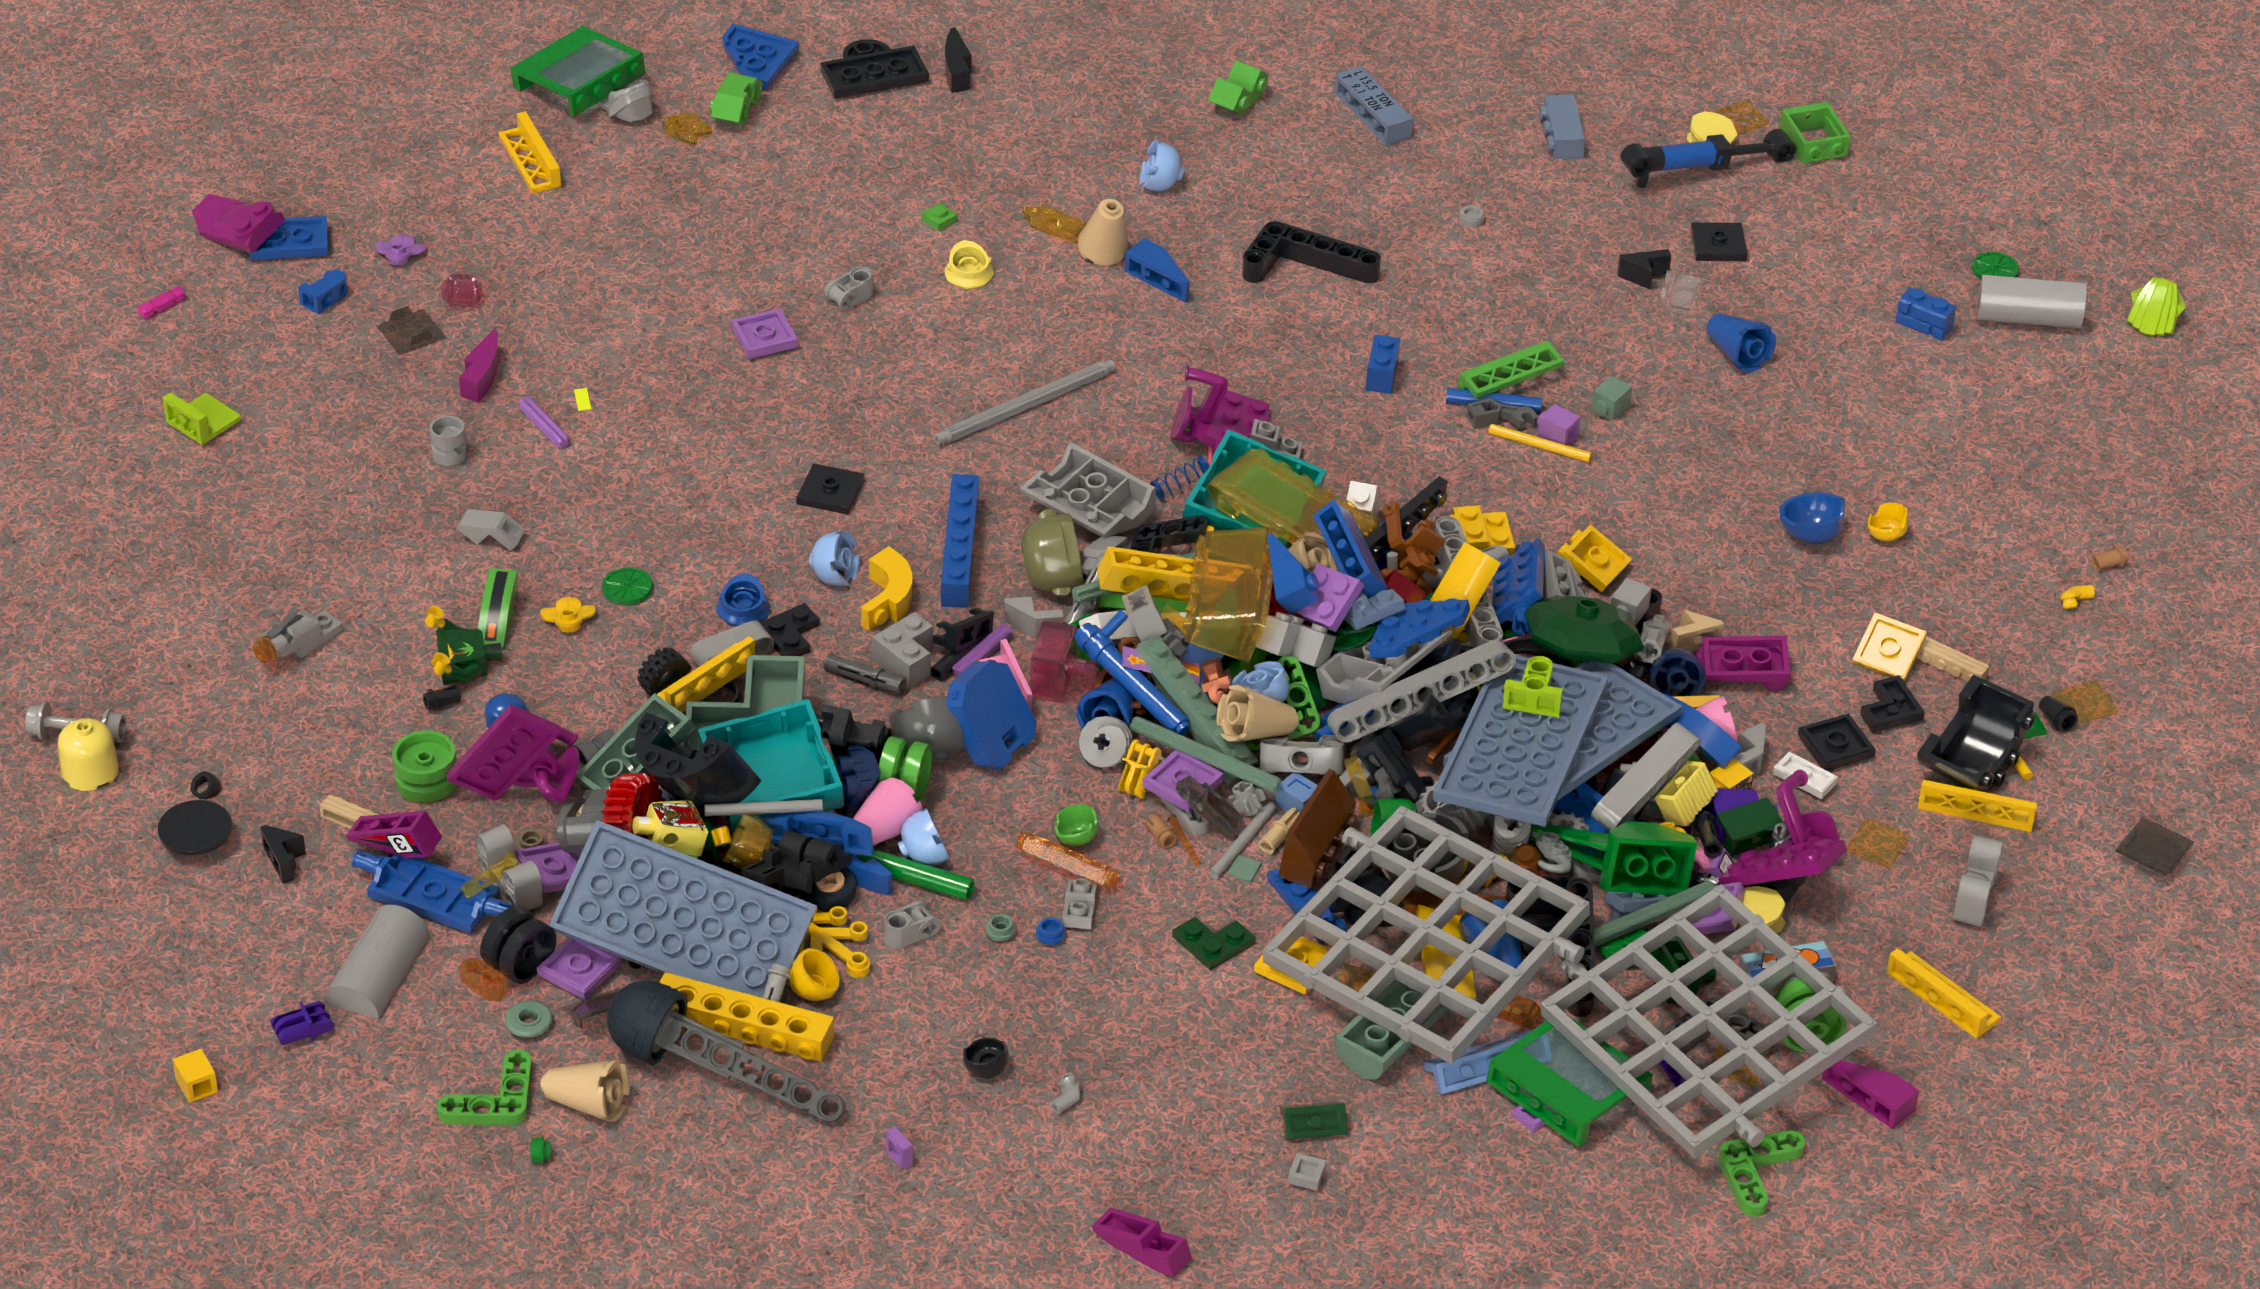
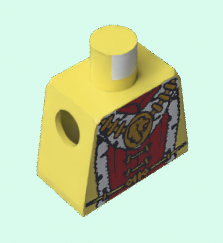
M690 800L652 802L649 805L646 817L636 816L632 824L634 834L647 835L652 842L693 856H701L708 834L705 824Z

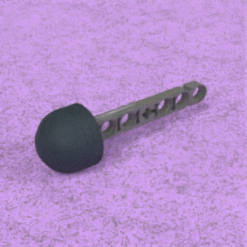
M636 981L623 987L611 1001L607 1014V1025L611 1038L621 1050L634 1058H638L653 1066L661 1060L668 1050L728 1080L733 1076L800 1109H810L808 1113L823 1120L837 1121L845 1114V1101L838 1094L825 1088H818L815 1083L743 1050L744 1044L685 1017L688 1004L687 994L679 992L675 988L656 981ZM694 1034H699L704 1040L702 1049L697 1052L692 1051L689 1047V1039ZM726 1047L729 1049L731 1057L728 1063L721 1065L717 1062L715 1055L719 1048ZM753 1060V1067L765 1073L762 1077L757 1074L746 1076L747 1070L743 1068L744 1064H750ZM778 1072L783 1075L785 1082L781 1089L773 1090L769 1085V1079L772 1074ZM805 1085L810 1088L812 1095L808 1102L801 1103L796 1098V1092L799 1087ZM830 1098L835 1099L839 1106L837 1113L833 1116H828L823 1111L824 1102Z

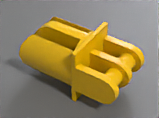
M1133 740L1127 757L1122 758V760L1127 762L1117 789L1144 799L1147 789L1142 787L1143 778L1158 765L1162 753L1161 749L1158 747L1152 749L1150 744L1145 743L1142 745L1139 740Z

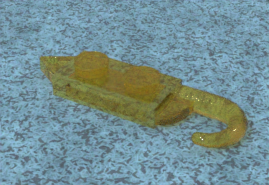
M1044 204L1041 207H1022V213L1029 220L1030 227L1070 243L1078 244L1079 234L1086 225V222Z

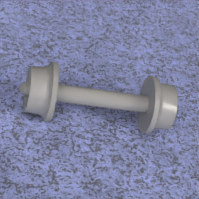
M43 702L41 705H30L24 720L27 734L36 735L39 740H45L50 727L63 729L66 725L78 719L51 716L50 704ZM107 708L100 722L108 726L114 743H122L128 730L126 727V716L114 713L113 709Z

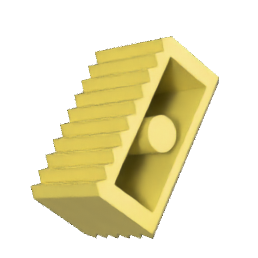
M1687 760L1657 794L1654 800L1657 801L1656 804L1659 806L1658 808L1661 810L1660 813L1663 814V818L1666 819L1665 822L1687 826L1694 821L1695 815L1699 814L1698 811H1701L1702 807L1710 803L1711 797L1715 795L1714 793L1718 792V789L1705 763Z

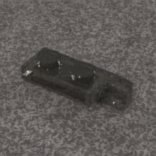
M1191 775L1177 782L1175 790L1182 799L1188 800L1189 804L1199 815L1203 816L1229 841L1238 838L1243 816L1206 782L1203 784L1197 782Z

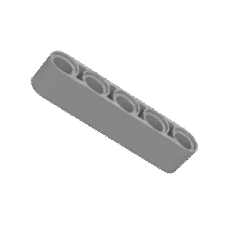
M1675 723L1597 803L1591 817L1609 831L1630 821L1696 752L1701 739L1680 723Z

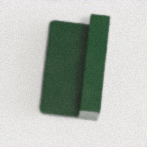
M1768 798L1720 812L1717 816V820L1727 834L1723 848L1726 849L1730 856L1769 844L1774 826L1781 822L1784 823Z
M1343 1102L1279 1107L1280 1113L1283 1114L1285 1139L1347 1134L1345 1103Z

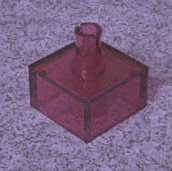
M1043 621L1031 657L1030 689L1032 699L1063 704L1073 675L1097 679L1099 663L1096 664L1091 660L1076 658V640L1074 635L1077 626Z

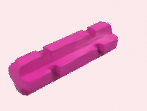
M176 286L169 290L170 293L166 291L150 299V303L145 302L139 305V315L143 319H148L155 315L154 312L158 314L175 305L174 302L179 303L185 300L184 289Z

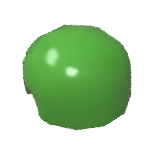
M1085 804L1070 805L1060 810L1056 814V825H1054L1057 839L1066 846L1080 847L1090 843L1098 833L1096 811L1091 806Z

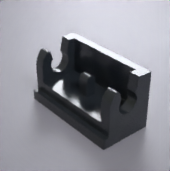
M973 608L969 610V613L974 616L960 622L951 624L941 621L936 626L943 628L946 634L933 635L932 643L954 652L980 643L993 631L994 612Z

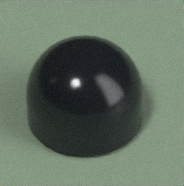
M203 771L193 778L190 790L199 799H208L220 792L221 783L214 774ZM208 782L207 789L202 793H198V787L202 783Z

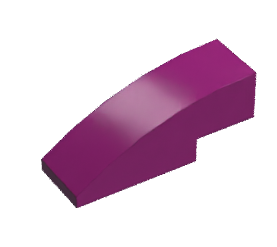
M492 330L464 359L465 371L459 377L461 397L479 403L493 384L499 365L498 332L496 330Z
M1110 1207L1092 1225L1093 1231L1107 1243L1149 1268L1168 1276L1174 1277L1192 1259L1186 1238L1162 1232L1158 1221Z

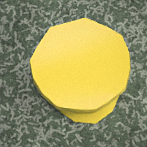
M1705 111L1692 117L1691 132L1687 134V141L1689 143L1706 141L1707 136L1723 134L1727 141L1732 144L1737 137V132L1731 119L1717 113Z
M963 240L955 244L950 252L949 262L945 267L947 281L963 289L984 287L994 276V270L990 264L991 257H988L984 249L973 241Z
M1745 887L1742 903L1755 915H1760L1765 924L1776 934L1781 932L1786 924L1782 917L1786 905L1780 894L1766 887ZM1738 923L1736 925L1738 929L1742 927Z

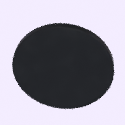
M191 800L177 804L166 811L158 823V836L161 843L172 852L182 855H201L211 852L222 846L232 832V820L228 811L221 805L206 800Z

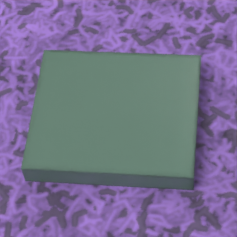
M1237 855L1227 875L1251 883L1262 862Z

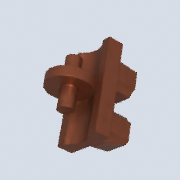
M1215 657L1202 662L1203 666L1201 668L1204 677L1202 678L1201 687L1204 693H1209L1211 701L1218 705L1221 696L1228 694L1231 690L1229 687L1231 686L1232 675L1230 669L1223 670L1219 657Z

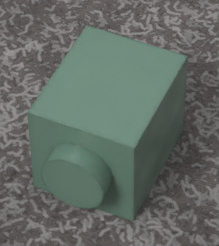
M1613 376L1608 377L1593 391L1591 411L1613 421L1630 406L1633 386Z

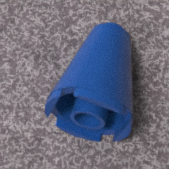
M1722 313L1715 314L1708 321L1707 334L1730 361L1743 372L1751 373L1761 369L1762 366L1760 364L1765 359L1767 361L1770 360L1776 347L1775 333L1765 323Z
M1113 677L1082 696L1076 709L1078 724L1083 729L1089 721L1096 717L1111 716L1120 719L1130 727L1135 709V698ZM1106 738L1101 739L1102 742H1110Z
M1493 900L1494 905L1502 909L1509 903L1507 900ZM1466 912L1459 920L1461 926L1458 927V930L1464 940L1471 944L1489 923ZM1505 933L1487 952V954L1515 969L1523 962L1520 940L1508 933Z

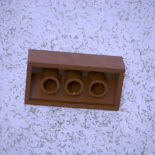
M1328 769L1291 825L1284 846L1278 876L1308 888L1312 887L1317 878L1322 879L1327 862L1330 864L1333 862L1337 847L1341 848L1344 844L1342 842L1344 832L1349 827L1354 828L1357 821V816L1353 815L1356 802L1334 770Z

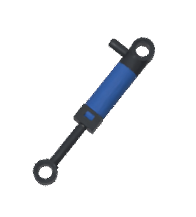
M1774 129L1765 136L1763 143L1731 146L1723 134L1707 136L1706 141L1653 147H1642L1638 143H1633L1622 150L1620 159L1631 175L1638 178L1636 185L1639 188H1645L1650 172L1710 166L1712 170L1728 169L1731 156L1765 152L1771 154L1776 162L1781 163L1791 160L1795 156L1797 148L1785 131Z

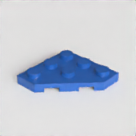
M732 24L722 36V45L739 74L759 79L763 82V89L770 87L799 50L798 41Z
M1451 598L1445 601L1422 600L1405 603L1406 609L1380 620L1368 648L1370 658L1399 657L1407 653L1406 647L1416 642L1423 645L1441 636L1440 630L1451 625L1453 628H1457L1465 624L1470 611L1469 601Z

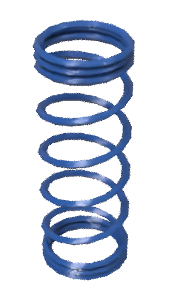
M1200 455L1194 458L1193 466L1185 463L1184 471L1180 468H1175L1174 476L1171 473H1166L1165 481L1161 478L1151 481L1150 485L1157 489V498L1159 500L1165 498L1164 491L1157 482L1158 479L1167 486L1168 491L1172 494V490L1167 483V475H1171L1181 489L1182 487L1177 480L1176 470H1180L1185 475L1188 483L1191 484L1186 474L1185 465H1189L1195 471L1197 478L1200 479V475L1195 468V460H1197L1199 468L1204 474L1210 467L1205 457Z

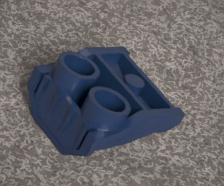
M861 745L848 746L846 755L837 757L836 770L843 785L844 807L841 808L843 816L852 819L878 784L881 774L875 754Z

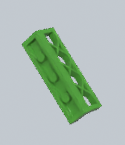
M1547 340L1461 372L1457 389L1469 390L1478 399L1563 367L1565 360Z

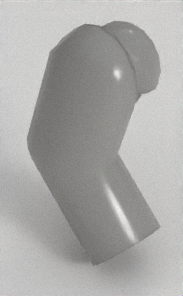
M1066 1073L1060 1077V1084L1062 1085L1061 1095L1050 1102L1051 1109L1057 1115L1076 1104L1081 1097L1080 1083L1076 1080V1076L1073 1073Z

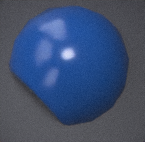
M1821 492L1793 496L1784 501L1780 506V520L1786 531L1799 541L1811 544L1828 542L1842 531L1845 499L1834 494Z

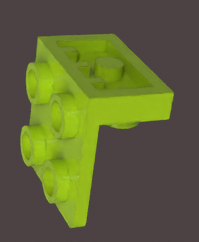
M171 392L162 397L166 423L200 445L205 444L241 420L239 413L207 393L200 395L189 403Z

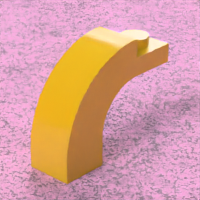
M888 546L869 559V579L885 590L861 606V626L868 631L884 624L888 618L894 622L900 621L907 614L912 604L913 577L911 568L901 554Z

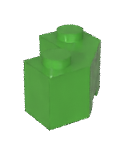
M1235 60L1227 81L1217 78L1208 101L1216 106L1242 115L1260 97L1261 93L1266 90L1269 75L1260 69Z
M729 72L717 90L715 98L711 100L709 109L711 117L718 121L745 126L750 105L758 106L763 82L757 78Z

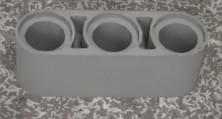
M750 621L697 641L691 647L689 654L695 664L700 667L748 636L755 640V655L769 654L774 647V640L760 622Z

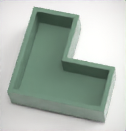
M748 655L744 703L687 701L686 716L690 718L696 729L684 740L683 747L691 749L697 754L700 749L698 729L736 718L756 716L769 709L804 700L806 679L805 656Z

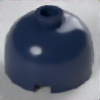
M1676 647L1666 649L1662 652L1661 656L1651 663L1649 679L1651 687L1662 694L1676 697L1670 693L1671 690L1682 689L1683 692L1677 696H1699L1704 690L1706 674L1704 666L1696 654L1688 649Z

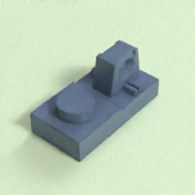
M1393 589L1380 591L1376 596L1367 599L1364 593L1360 592L1344 620L1355 630H1358L1406 609L1404 600Z
M1609 891L1606 892L1605 902L1613 906L1612 920H1615L1667 897L1665 895Z

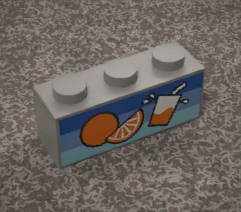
M1824 940L1791 946L1832 983L1834 982L1836 963ZM1769 950L1740 954L1738 966L1753 978L1779 959ZM1793 973L1767 990L1770 995H1775L1782 986L1799 977Z

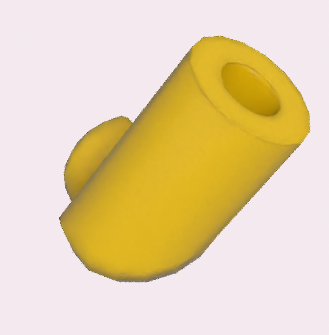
M2082 585L2068 588L2060 596V601H2063V608L2074 609L2078 606L2077 600L2094 598L2093 585Z

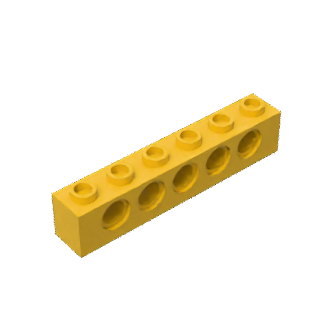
M1110 546L1107 547L1097 568L1100 587L1103 590L1130 593L1147 585L1152 597L1215 606L1241 577H1262L1264 574L1262 569Z
M666 972L660 980V983L687 994L688 1004L685 1017L727 1037L742 1040L747 1044H757L771 1048L776 1052H787L798 1055L806 1060L813 1059L822 1062L835 1037L834 1017Z

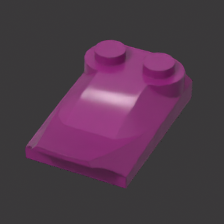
M208 194L192 210V215L195 218L198 232L201 236L249 253H253L285 221L282 212L276 211L270 202L260 201L252 204L213 194Z
M1787 636L1703 637V642L1695 653L1704 666L1706 681L1761 682L1769 690H1781L1790 682Z

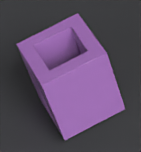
M1553 404L1538 417V437L1568 446L1579 436L1581 417Z

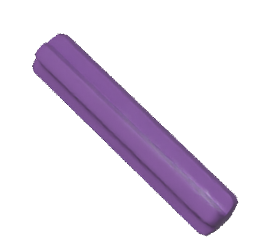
M530 396L519 400V408L559 449L569 446L570 437Z
M1006 624L999 625L952 667L953 675L958 677L973 662H979L981 659L988 658L1000 647V640H1008L1012 637L1011 627H1008Z

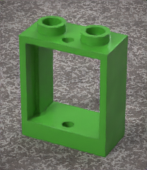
M1828 102L1782 109L1779 129L1785 131L1797 148L1795 154L1802 164L1848 156L1851 136ZM1823 128L1829 138L1806 141L1800 131Z

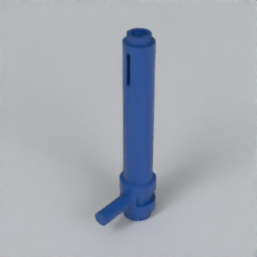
M1120 609L1102 629L1091 623L1083 624L1074 635L1077 646L1082 651H1087L1088 657L1096 664L1100 663L1166 729L1182 736L1185 735L1191 727L1188 723L1189 719L1139 670L1123 666V655L1115 648V643L1109 638L1126 621L1128 616Z

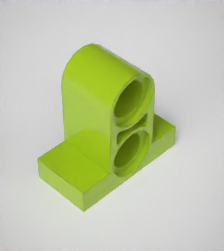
M1543 656L1532 657L1527 662L1522 682L1506 679L1502 708L1559 718L1563 688L1551 687L1552 661Z

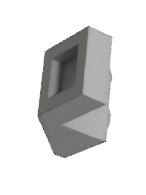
M473 509L465 511L456 527L476 545L490 534L510 551L517 546L526 530L505 512Z
M1032 596L1004 598V621L1034 638L1063 636L1062 609L1034 611Z
M1763 722L1752 728H1747L1741 733L1739 745L1743 750L1734 758L1752 771L1754 775L1761 771L1766 725Z

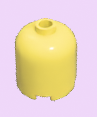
M81 718L72 721L63 728L58 739L61 777L69 783L70 787L81 791L98 789L97 786L108 781L109 783L113 782L118 775L119 762L114 739L108 726L96 719Z

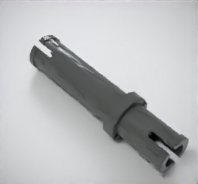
M828 654L824 662L825 671H831L870 684V687L876 690L882 688L901 695L906 687V678L887 673L880 667L871 668L835 656L834 654Z

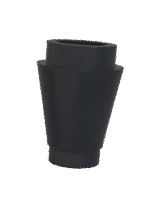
M2045 696L2040 700L2039 709L2042 710L2055 730L2068 732L2076 726L2078 715L2073 707L2051 696Z

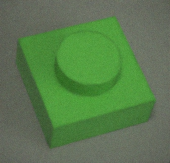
M938 203L922 212L921 220L935 230L940 231L957 221V213L942 203Z

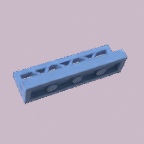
M1532 1030L1467 1048L1453 1065L1439 1057L1422 1061L1424 1069L1433 1072L1436 1088L1440 1094L1485 1082L1487 1080L1490 1060ZM1546 1034L1524 1049V1051L1543 1064L1552 1062Z

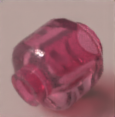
M451 274L442 283V298L451 307H473L477 299H480L482 296V286L480 283H477L475 276L472 274Z

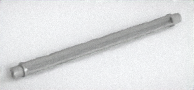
M1111 359L1095 363L975 414L966 420H961L941 429V432L934 434L933 439L937 445L945 442L951 443L974 431H979L1021 413L1028 408L1035 407L1075 390L1082 385L1103 378L1109 372L1115 370V364Z

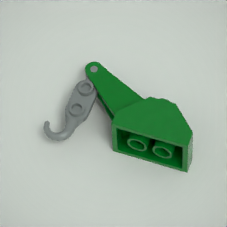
M1633 821L1621 824L1610 830L1609 834L1558 827L1547 824L1546 827L1533 824L1530 839L1536 842L1539 851L1548 859V863L1542 860L1538 861V865L1546 871L1557 874L1569 872L1572 868L1570 860L1573 857L1602 870L1599 886L1604 892L1669 896L1689 888L1698 844L1693 836L1657 823Z

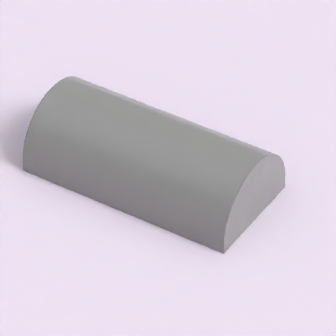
M1982 275L1976 300V320L2080 329L2085 313L2087 283Z
M384 905L380 907L324 993L323 1003L379 1019L429 938V931L423 920L411 910L398 905Z

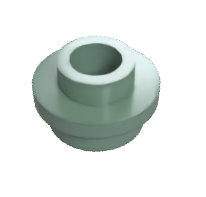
M996 914L986 924V934L994 941H1007L1015 934V924L1009 916Z

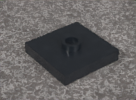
M1691 222L1690 230L1696 261H1747V249L1742 223Z
M813 463L796 497L797 505L848 515L865 481L864 473Z
M1849 713L1802 726L1798 729V736L1820 766L1826 771L1875 757L1876 749Z

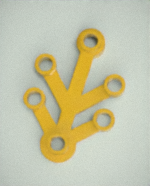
M835 906L829 912H816L807 932L811 936L810 948L822 951L823 945L846 962L848 975L854 978L867 976L870 972L869 958L862 952L853 953L836 940H865L868 936L867 924L857 921L852 923L850 928H819L815 924L831 923L834 926L844 925L847 922V910L844 907ZM803 941L802 946H801V948H800V950H799V952H798V955H799L802 951H804V941Z

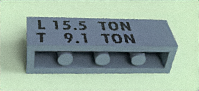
M1362 66L1336 74L1335 94L1386 146L1412 137V127L1414 126L1412 116Z

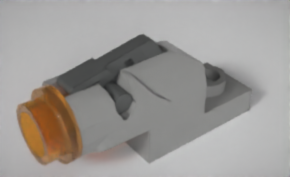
M302 609L298 613L293 612L284 621L273 625L272 628L262 633L253 645V652L262 663L274 662L291 652L302 658L344 630L343 623L325 610L313 616Z

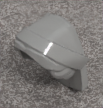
M640 79L636 84L625 86L618 91H611L609 96L599 101L598 104L608 112L609 118L615 116L628 122H636L646 119L653 113L651 100L655 99V95L650 83L647 80Z

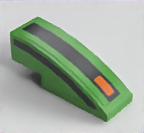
M489 568L483 594L478 629L482 631L484 644L501 643L502 650H504L514 614L513 605L518 590L517 570Z

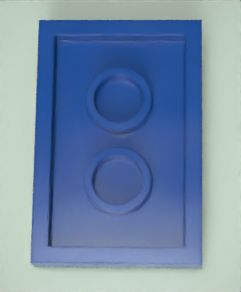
M327 216L285 218V221L253 253H249L250 261L328 256Z

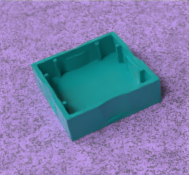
M1228 429L1213 454L1210 467L1200 477L1186 501L1182 518L1206 516L1210 525L1214 527L1212 537L1235 535L1268 545L1267 535L1272 533L1289 549L1322 492L1327 470L1294 456L1276 452L1258 441Z
M809 699L769 709L756 716L736 718L698 729L700 748L708 736L731 744L762 780L755 790L740 803L822 799L823 810L816 812H827L844 807L843 785L831 754L823 744L821 729ZM764 814L724 816L732 838L761 830L760 817Z

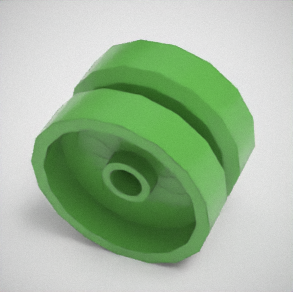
M423 730L405 735L395 743L392 750L396 789L402 797L418 803L437 802L448 797L456 789V784L447 781V772L457 763L455 745L448 736L437 731Z
M894 736L889 737L885 743L879 763L881 774L878 783L888 778L899 779L914 790L915 793L912 796L916 803L919 801L922 803L927 791L932 768L933 751L931 744L915 741L909 748L906 739Z
M1797 978L1782 986L1773 998L1790 1012L1815 995L1816 992L1800 978ZM1831 1006L1804 1024V1026L1828 1046L1842 1036L1845 1032L1847 1021ZM1790 1036L1783 1038L1785 1045L1792 1050L1805 1051Z

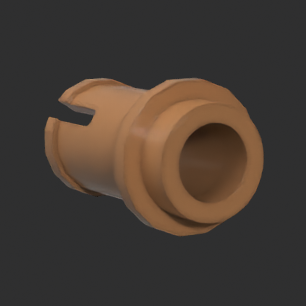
M2113 546L2112 550L2092 555L2091 563L2097 572L2116 565L2121 567L2124 566L2125 562H2128V553L2123 546Z
M1159 813L1149 815L1148 817L1154 824L1152 825L1146 819L1145 826L1154 835L1156 844L1163 848L1172 847L1177 841L1176 830L1173 827H1169Z

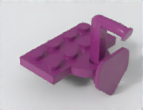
M1186 365L1185 381H1188V379L1208 384L1210 387L1202 404L1198 407L1191 406L1192 387H1186L1176 411L1170 438L1182 442L1200 440L1202 443L1212 447V462L1213 454L1227 430L1229 429L1250 438L1254 419L1268 422L1270 404L1233 391H1227L1229 383L1223 376ZM1186 424H1189L1190 431L1184 430Z
M510 704L447 772V781L492 800H499L512 785L520 787L537 786L545 799L562 804L567 798L579 768V751L577 748L572 747L579 735ZM555 739L564 742L568 747L558 759L551 747V743Z
M1796 770L1776 789L1777 798L1785 818L1783 822L1788 826L1791 840L1767 849L1762 853L1751 850L1741 854L1740 859L1736 863L1727 866V871L1718 878L1721 885L1742 882L1744 886L1822 874L1847 851L1844 840H1840L1835 822L1828 813L1824 811L1800 813L1793 790L1797 786L1802 787L1807 784L1808 775L1804 770Z

